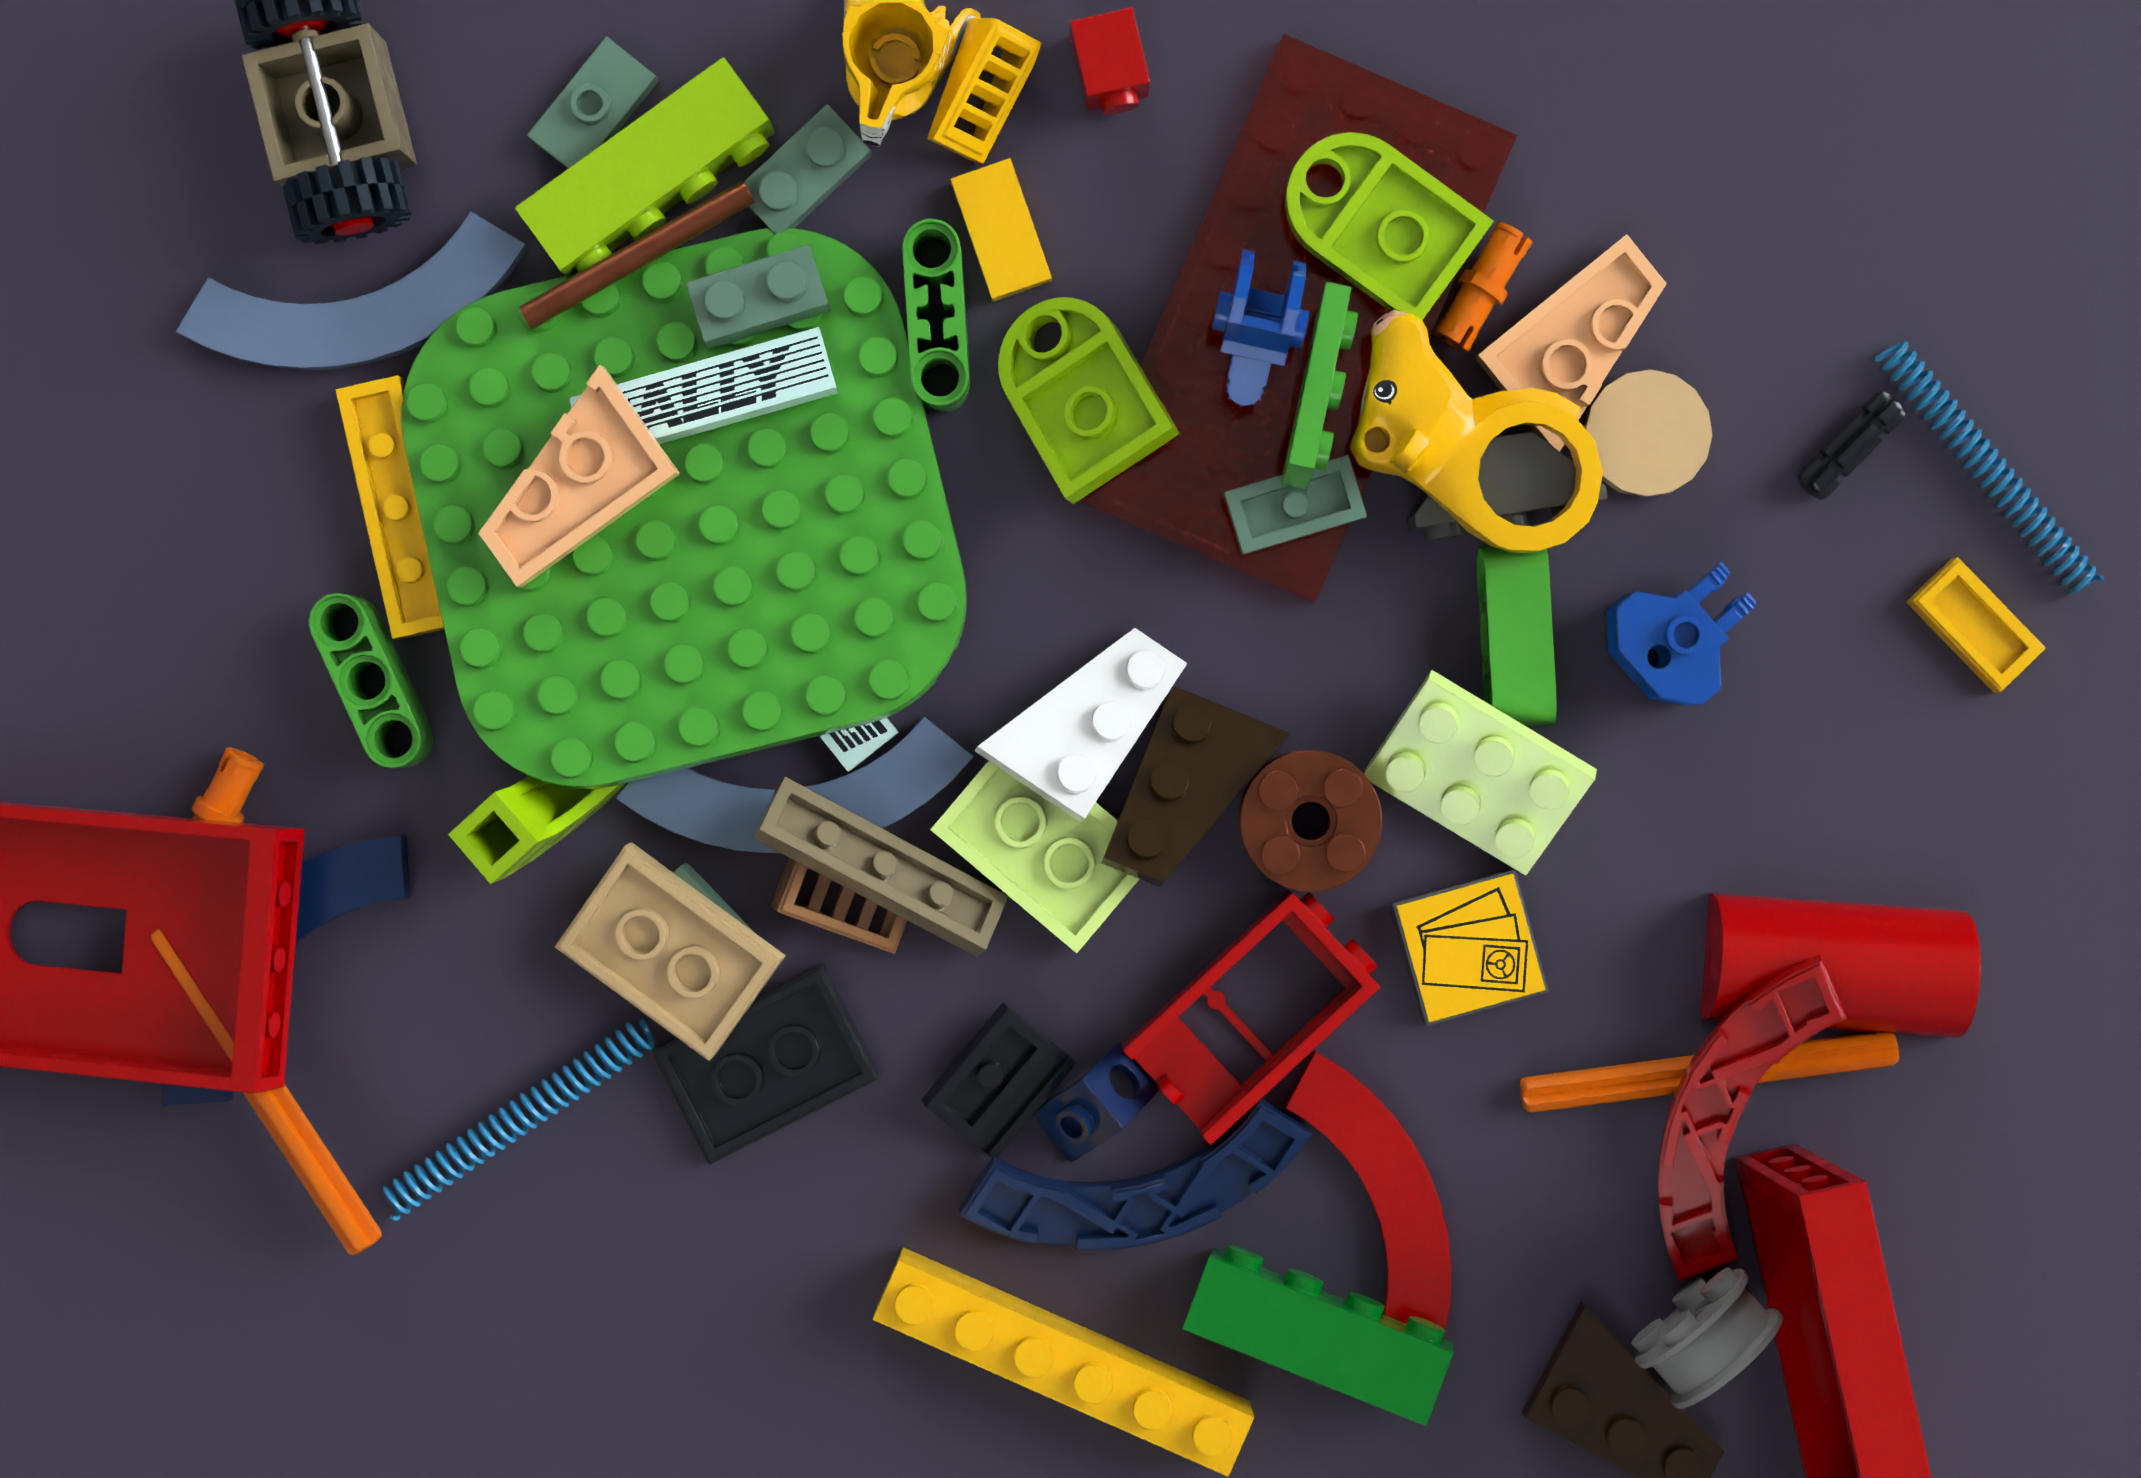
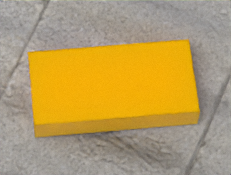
M1011 158L951 178V184L992 302L1052 282V276Z
M1959 557L1951 558L1906 601L1993 693L2003 691L2046 649Z

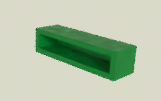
M1228 1245L1226 1252L1213 1249L1206 1263L1182 1328L1183 1330L1427 1426L1454 1353L1453 1342L1443 1339L1446 1331L1444 1328L1415 1316H1409L1405 1324L1382 1315L1385 1308L1383 1304L1358 1293L1348 1292L1346 1300L1321 1291L1324 1285L1322 1280L1296 1269L1288 1268L1286 1276L1261 1267L1264 1258L1247 1249L1234 1245Z

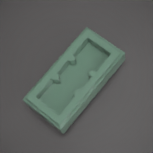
M606 36L527 136L565 168L569 169L616 135L659 80L655 74Z

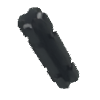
M1884 391L1876 393L1862 407L1866 413L1862 417L1855 414L1820 450L1823 456L1820 459L1813 457L1798 472L1797 478L1802 488L1818 500L1827 498L1841 484L1837 478L1840 475L1847 477L1883 441L1879 435L1882 432L1890 434L1904 419L1905 412L1903 406L1897 399Z

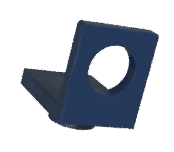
M1117 1043L1082 1078L1042 1104L1033 1114V1117L1070 1162H1074L1123 1130L1157 1094L1158 1088L1134 1059L1131 1060L1124 1053L1122 1044ZM1111 1068H1117L1129 1077L1134 1090L1132 1099H1125L1115 1092L1109 1079Z

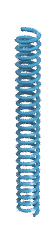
M1901 341L1875 357V361L1879 362L1897 351L1882 366L1883 372L1889 371L1906 360L1890 376V381H1896L1914 370L1898 386V391H1904L1923 379L1906 396V401H1911L1931 389L1915 405L1914 410L1919 411L1940 398L1923 415L1922 420H1928L1948 408L1931 425L1930 430H1936L1957 417L1939 434V440H1944L1957 430L1965 427L1947 444V449H1953L1963 441L1974 436L1955 454V459H1960L1982 446L1963 464V469L1970 468L1990 455L1971 474V478L1976 479L1998 465L1979 484V488H1985L1995 480L2006 475L1988 493L1987 498H1993L2001 491L2014 485L2003 498L1996 502L1995 508H2000L2023 494L2012 507L2004 512L2003 517L2008 518L2021 508L2031 504L2020 517L2012 522V527H2017L2027 519L2040 513L2029 526L2020 532V537H2025L2036 528L2048 523L2037 536L2028 542L2029 547H2033L2042 539L2056 533L2046 545L2036 552V556L2041 557L2048 550L2065 542L2055 554L2044 562V566H2050L2059 558L2073 552L2063 564L2053 570L2052 576H2058L2068 567L2082 561L2072 573L2061 580L2060 585L2065 586L2074 578L2090 571L2081 582L2069 590L2068 595H2075L2082 588L2095 581L2104 582V576L2095 575L2096 566L2087 565L2088 556H2078L2080 547L2070 546L2072 537L2062 536L2064 528L2054 527L2055 517H2045L2047 507H2037L2039 498H2029L2031 488H2021L2023 478H2013L2015 469L2005 468L2007 460L2004 458L1996 459L1998 449H1988L1990 439L1979 440L1982 436V429L1971 430L1974 420H1963L1966 410L1958 409L1954 411L1958 401H1946L1949 397V390L1938 391L1941 387L1940 380L1930 382L1933 377V371L1922 372L1925 367V361L1914 362L1917 351L1906 352L1909 342Z
M640 1019L638 1023L642 1027L648 1043L639 1036L631 1023L626 1022L625 1026L633 1037L638 1051L630 1045L621 1030H615V1035L623 1045L628 1059L617 1049L610 1037H605L604 1041L613 1053L617 1066L607 1057L599 1044H594V1050L603 1061L606 1072L597 1065L590 1052L584 1051L583 1056L592 1067L596 1080L587 1073L579 1059L573 1058V1064L581 1074L586 1087L575 1078L568 1066H562V1071L571 1082L575 1094L565 1086L558 1073L552 1072L551 1077L561 1090L564 1101L555 1094L547 1080L541 1079V1085L551 1098L554 1109L545 1102L537 1087L531 1086L530 1092L541 1106L543 1116L534 1108L528 1096L520 1093V1100L530 1112L533 1123L524 1116L518 1104L510 1100L509 1106L520 1120L522 1130L514 1124L506 1109L499 1107V1115L510 1128L512 1137L504 1132L494 1115H488V1121L499 1135L501 1144L493 1138L483 1122H478L477 1127L482 1136L488 1141L491 1151L482 1145L474 1130L467 1129V1136L478 1149L480 1158L472 1153L463 1137L457 1136L456 1142L468 1157L469 1166L462 1161L456 1148L452 1144L446 1143L445 1148L457 1164L459 1173L452 1169L444 1153L436 1150L435 1157L447 1171L448 1180L441 1175L435 1162L431 1158L425 1157L424 1163L430 1173L436 1178L438 1187L431 1183L422 1166L414 1164L415 1174L426 1186L427 1194L420 1190L413 1175L410 1172L404 1171L403 1178L416 1194L417 1201L410 1198L407 1189L399 1179L393 1178V1186L405 1201L406 1208L399 1204L391 1188L383 1185L382 1193L396 1212V1215H390L389 1219L398 1221L401 1213L408 1214L412 1206H421L422 1198L431 1199L433 1191L442 1192L443 1184L452 1185L454 1177L463 1178L464 1171H473L475 1163L484 1164L486 1156L494 1157L496 1148L504 1150L507 1141L511 1143L516 1142L517 1134L525 1136L528 1127L537 1128L538 1120L547 1121L549 1113L558 1114L560 1106L569 1107L570 1098L579 1100L581 1092L590 1093L591 1084L600 1086L602 1077L606 1079L611 1078L612 1070L621 1072L623 1063L632 1064L633 1056L641 1058L643 1057L644 1049L653 1050L654 1038L645 1020Z

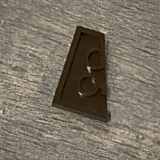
M1172 686L1101 863L1161 887L1234 799L1249 784L1262 766L1277 751L1290 733Z
M1580 1302L1522 1411L1524 1417L1637 1478H1711L1724 1453L1683 1408L1677 1409L1671 1404L1669 1400L1670 1394L1646 1369H1642L1637 1365L1635 1357Z

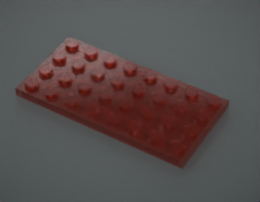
M1284 34L1140 365L1180 434L1082 499V503L1315 603L1349 524L1241 556L1223 494L1226 491L1283 475L1317 306L1326 282L1352 287L1347 310L1357 312L1358 320L1350 351L1339 349L1335 370L1346 372L1345 384L1338 410L1327 409L1323 430L1334 433L1329 460L1349 455L1360 495L1362 496L1372 471L1358 465L1350 450V445L1358 426L1362 397L1370 370L1372 353L1371 330L1374 323L1390 311L1313 256L1298 242L1289 226L1285 212V193L1290 175L1300 157L1318 141L1340 133H1363L1388 143L1484 213L1517 135ZM1318 164L1310 168L1306 173L1308 188L1319 197L1334 196L1342 188L1341 175L1331 165ZM1243 249L1255 252L1254 269L1250 288L1284 295L1293 261L1306 263V280L1300 309L1309 310L1310 313L1301 349L1289 348L1285 366L1271 363L1266 387H1263L1265 390L1264 394H1261V400L1256 401V405L1251 404L1240 407L1232 399L1229 400V393H1226V388L1228 387L1226 386L1227 372L1229 370L1231 354L1220 352L1223 332L1212 330L1220 291L1232 293ZM1458 272L1422 320L1427 328L1428 338L1432 334Z

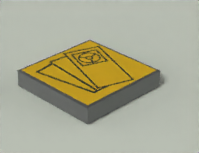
M1511 868L1390 902L1424 1025H1434L1549 992L1515 869Z

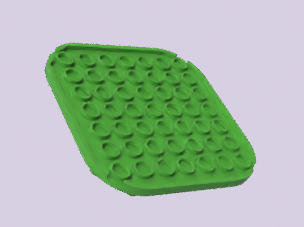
M770 228L748 231L671 250L533 330L528 325L519 307L578 273L483 297L453 314L426 341L412 365L403 393L404 402H402L401 426L405 450L462 706L470 723L484 743L513 768L550 785L573 789H600L869 724L900 712L924 695L935 684L936 678L947 665L954 650L957 649L966 618V582L923 402L916 395L911 383L909 345L898 305L883 278L860 254L845 244L816 232L796 228H787L785 231L774 234ZM809 244L831 311L707 349L686 282ZM816 327L820 328L838 390L837 394L660 444L680 472L677 477L523 587H516L478 533L523 470L528 469L552 436L551 431L564 413L568 414L571 410L569 398L581 395L588 386L586 384L599 365L605 367L616 384H620Z

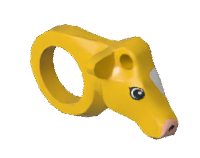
M1393 310L1384 314L1374 323L1371 330L1372 353L1370 370L1362 397L1358 426L1350 445V450L1359 466L1371 471L1400 476L1410 481L1446 510L1468 533L1492 547L1512 553H1534L1566 543L1590 521L1598 503L1603 469L1595 440L1577 419L1581 409L1580 406L1555 392L1537 388L1499 391L1472 399L1465 393L1452 373L1433 352L1429 344L1427 328L1421 319L1410 313ZM1519 424L1541 426L1558 435L1570 450L1576 469L1574 491L1565 508L1548 522L1535 526L1514 525L1496 515L1484 500L1478 480L1480 459L1490 441L1506 428Z

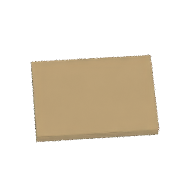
M632 842L624 846L555 946L556 949L708 1061L719 1051L786 956Z

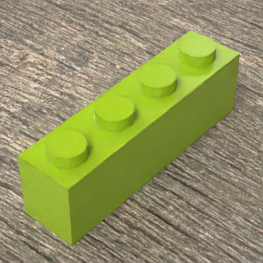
M722 57L517 205L515 209L558 269L567 277L571 274L580 273L612 254L611 251L632 237L636 241L661 227L666 221L663 214L683 199L686 204H692L703 198L715 188L718 183L715 176L735 162L739 167H743L762 155L770 145L766 139L775 134V131L764 111L727 60Z

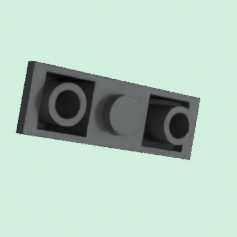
M1527 432L1492 439L1480 459L1478 480L1484 500L1496 515L1514 525L1528 526L1527 514L1551 511L1553 518L1565 508L1574 491L1576 469L1572 460L1534 432ZM1601 483L1598 503L1608 499L1606 486ZM1427 494L1407 519L1409 532L1426 530L1427 541L1465 535L1464 528Z

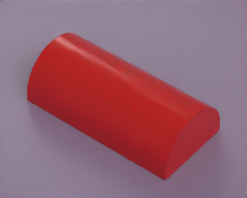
M1709 893L1700 1019L1722 1021L1736 1005L1758 987L1788 968L1820 954L1847 1019L1825 1029L1890 1032L1953 1038L1962 1037L1969 1029L1977 1006L1981 977L1979 938L1975 923L1969 913L1961 910Z

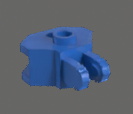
M1243 249L1232 293L1224 291L1219 293L1212 330L1223 332L1220 352L1231 354L1229 370L1227 372L1226 386L1228 387L1226 388V393H1229L1228 399H1232L1240 407L1251 404L1256 405V401L1261 400V394H1264L1265 390L1263 387H1266L1271 363L1285 366L1289 348L1301 349L1310 313L1309 310L1300 309L1306 280V263L1293 261L1284 295L1250 288L1255 252Z
M1722 562L1713 566L1684 591L1673 593L1669 597L1634 591L1623 594L1604 611L1606 652L1647 699L1683 706H1702L1721 689L1720 646L1729 639L1725 633L1747 615L1757 603L1749 592H1746L1741 596L1738 595L1733 598L1714 619L1700 606L1699 602L1707 595L1719 589L1731 573ZM1650 649L1658 656L1655 667H1652L1647 659Z

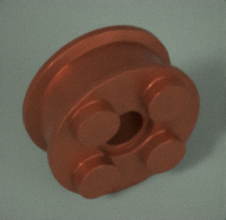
M1299 750L1283 754L1271 760L1249 782L1240 803L1239 831L1249 857L1268 878L1289 889L1303 892H1319L1330 890L1349 882L1367 866L1375 854L1380 841L1382 811L1373 785L1366 775L1353 763L1338 755L1324 751ZM1306 802L1319 803L1327 814V825L1324 831L1314 838L1300 837L1292 827V815L1295 809Z

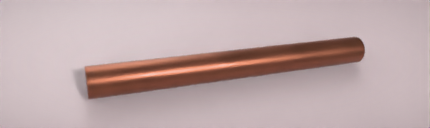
M741 180L525 303L519 309L533 330L749 207L755 201L746 184Z

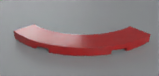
M1820 954L1783 971L1758 987L1736 1005L1708 1035L1691 1059L1676 1088L1665 1120L1660 1145L1658 1191L1661 1223L1666 1246L1679 1281L1739 1259L1738 1250L1729 1228L1725 1210L1724 1168L1728 1145L1738 1119L1751 1097V1091L1774 1063L1777 1064L1799 1044L1823 1029L1847 1019Z
M1313 1050L1284 1106L1308 1121L1342 1152L1357 1172L1369 1194L1378 1218L1385 1247L1387 1273L1383 1300L1385 1308L1382 1315L1405 1324L1409 1316H1415L1435 1323L1446 1330L1451 1303L1452 1265L1449 1237L1443 1210L1430 1173L1408 1134L1394 1115L1368 1087L1343 1067Z

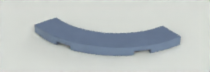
M470 212L449 241L421 267L399 281L378 291L353 299L317 304L276 302L233 290L208 277L176 332L213 351L241 361L271 367L313 371L345 369L372 364L407 353L425 344L438 327L457 311L472 302L494 294L512 274L529 247L475 213Z
M923 717L904 739L867 766L846 776L805 787L878 827L884 828L901 820L932 799L954 780L973 759L974 755L926 717ZM686 768L629 782L616 798L655 824L701 843L737 851L780 853L752 838L775 789L734 785L703 775L691 768Z

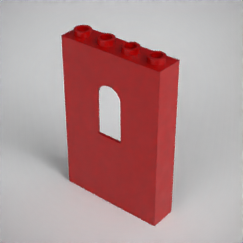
M0 801V1066L253 1094L284 1087L305 829ZM34 901L127 910L122 973L37 965L25 961L14 950L10 938L11 923L15 914L21 907ZM160 929L164 933L234 1043L232 1062L151 940V934L156 930Z
M1798 1144L1734 1157L1767 1308H1777L1784 1317L1779 1331L1774 1336L1804 1477L1932 1478L1867 1181Z

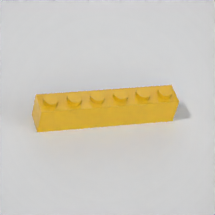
M904 1247L899 1254L872 1319L1227 1477L1230 1475L1255 1418L1250 1400Z

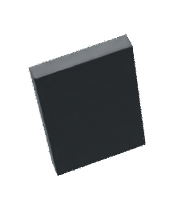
M824 964L757 997L710 1061L678 1038L652 1051L709 1165L881 1077Z

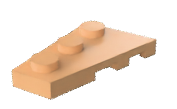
M1626 234L1479 353L1475 359L1501 391L1537 388L1555 392L1581 407L1577 416L1579 420L1587 406L1593 401L1602 386V382L1622 351L1630 343L1667 283ZM1529 425L1536 435L1559 452L1561 451L1564 443L1558 435L1541 426Z
M602 365L597 367L586 383L588 386L568 414L564 413L551 431L552 436L528 469L523 470L478 533L516 587H523L680 474Z

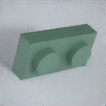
M827 104L744 181L755 201L748 208L774 234L783 232L787 228H795L873 156L872 152Z
M809 244L686 282L707 349L831 311Z
M1349 455L1329 460L1325 471L1314 469L1306 490L1282 485V475L1226 491L1223 494L1241 556L1363 520L1367 517Z

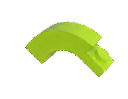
M527 776L510 787L494 792L448 835L486 880L493 884L515 873L546 852L624 789L628 783L600 789H573L550 785Z

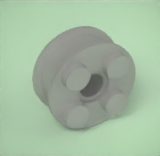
M1730 1267L1725 1268L1707 1283L1701 1276L1693 1279L1674 1296L1672 1302L1677 1306V1309L1665 1320L1662 1321L1659 1318L1648 1324L1632 1340V1345L1638 1351L1635 1356V1362L1642 1369L1653 1367L1672 1389L1669 1400L1677 1409L1686 1408L1700 1402L1737 1376L1766 1348L1783 1323V1314L1777 1308L1765 1310L1745 1287L1749 1277L1741 1268L1734 1270Z

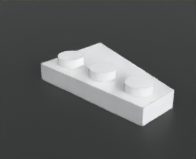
M1134 628L977 746L975 752L1081 823L1187 663Z

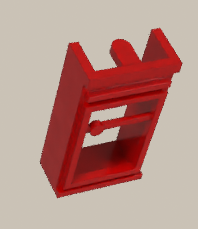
M1290 890L1282 894V897L1138 1031L1122 1043L1124 1053L1131 1060L1135 1059L1157 1083V1087L1174 1105L1177 1104L1200 1129L1201 1135L1210 1145L1380 988L1379 984L1370 976L1378 965L1353 939L1349 940L1344 946L1339 943L1326 929L1335 919L1310 892H1307L1301 899ZM1283 921L1345 988L1272 1054L1225 1003L1226 998L1224 994L1219 990H1213L1211 986L1274 927ZM1202 994L1207 997L1208 1006L1211 1009L1219 1010L1266 1060L1241 1084L1179 1018Z

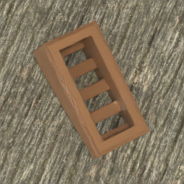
M788 857L770 907L773 910L887 952L896 953L907 923L906 919L887 910L879 933L869 931L868 929L878 904L864 898L854 925L845 922L855 892L842 885L839 888L830 915L821 913L820 910L832 880L819 873L816 875L805 906L795 903L806 872L810 868Z

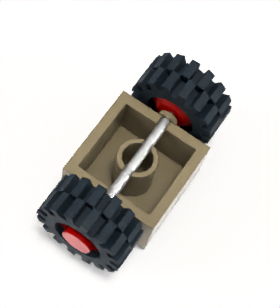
M234 0L245 43L251 45V48L259 50L243 54L242 59L273 181L283 189L295 239L297 241L300 240L301 243L314 241L315 244H324L330 240H334V243L344 242L350 237L360 239L368 237V233L374 232L379 234L388 231L387 227H398L403 224V221L409 220L412 213L400 169L415 166L417 161L387 43L368 23L362 24L358 0Z

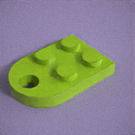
M1340 133L1326 137L1311 146L1296 163L1290 175L1285 193V212L1289 226L1298 242L1308 252L1390 312L1397 310L1410 313L1421 320L1424 319L1494 222V220L1391 145L1379 138L1363 133ZM1318 164L1333 166L1341 175V190L1331 197L1315 195L1307 186L1306 173L1308 170Z
M1069 297L1048 299L1027 309L1007 331L998 359V372L1002 388L1063 496L1072 504H1075L1180 434L1120 331L1094 305ZM1047 323H1059L1062 335L1057 346L1048 352H1036L1034 338L1037 331Z

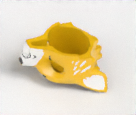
M844 0L842 45L846 64V81L853 100L860 108L859 123L863 143L880 147L881 141L887 133L892 120L912 115L926 105L947 67L956 57L969 18L981 17L977 10L972 8L963 9L950 26L949 21L945 19L946 6L938 5L929 13L924 0Z

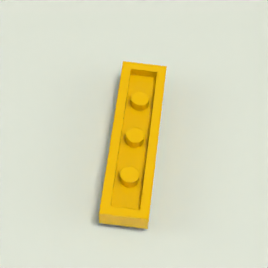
M398 375L335 389L392 639L396 640L444 630L403 440L401 408L402 402H404L405 382L404 378Z

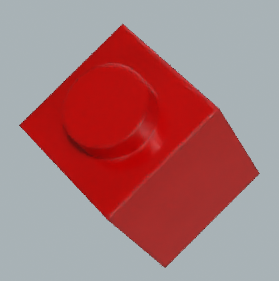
M1133 7L1070 21V41L1086 110L1101 108L1102 114L1114 115L1137 108L1140 105L1138 99L1148 97L1150 79Z

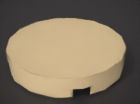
M1652 369L1626 373L1602 388L1588 407L1584 420V428L1596 443L1603 469L1602 481L1618 493L1631 496L1653 497L1665 495L1691 481L1707 460L1713 435L1709 410L1696 389L1674 374Z

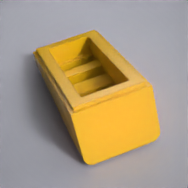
M969 18L927 139L970 161L984 164L1035 64L1042 43L998 19ZM994 47L1003 51L1000 59L991 54ZM982 70L994 75L991 85L979 79ZM970 94L985 101L982 110L966 103ZM958 117L976 125L973 136L954 127Z

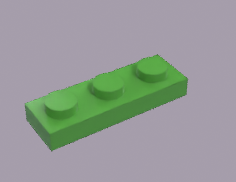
M1326 282L1317 306L1281 480L1282 485L1306 490L1314 469L1326 470L1334 433L1323 430L1327 409L1338 410L1346 378V372L1335 370L1339 349L1350 351L1358 320L1357 312L1347 310L1352 287Z

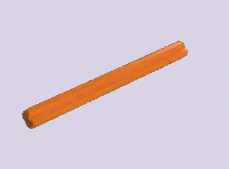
M160 929L156 930L151 934V940L232 1062L234 1046L232 1039L164 933ZM285 1083L282 1088L255 1094L243 1092L346 1251L351 1255H356L374 1245L382 1236L381 1229Z
M1866 1032L1805 1040L1777 1064L1774 1063L1758 1083L1894 1066L1899 1061L1897 1039L1895 1034L1890 1032ZM1694 1055L1524 1077L1520 1080L1519 1087L1521 1103L1526 1111L1534 1113L1675 1094L1676 1088Z

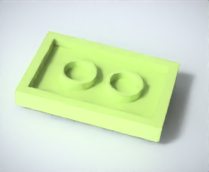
M1431 670L1367 765L1364 774L1374 785L1526 876L1594 782L1597 769Z
M990 761L984 765L930 829L1075 953L1079 952L1139 881V878L1101 863L1118 820L1097 802H1095L1086 818L1080 823Z

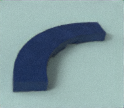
M406 835L357 842L335 848L302 862L296 945L315 929L344 914L380 902L410 898ZM162 1084V1106L227 1102L233 1099V1091Z
M1260 1099L1212 1145L1209 1144L1204 1149L1177 1164L1137 1178L1091 1183L1062 1181L1016 1168L993 1156L959 1207V1213L961 1217L987 1230L1031 1244H1036L1038 1241L1052 1245L1075 1246L1076 1250L1081 1251L1119 1250L1154 1244L1184 1235L1212 1223L1222 1217V1212L1241 1202L1251 1193L1255 1192L1257 1194L1295 1158L1312 1136V1133L1306 1125Z

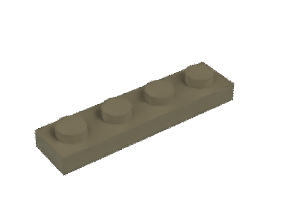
M784 777L777 785L752 837L975 957H978L987 949L1009 897L787 777Z

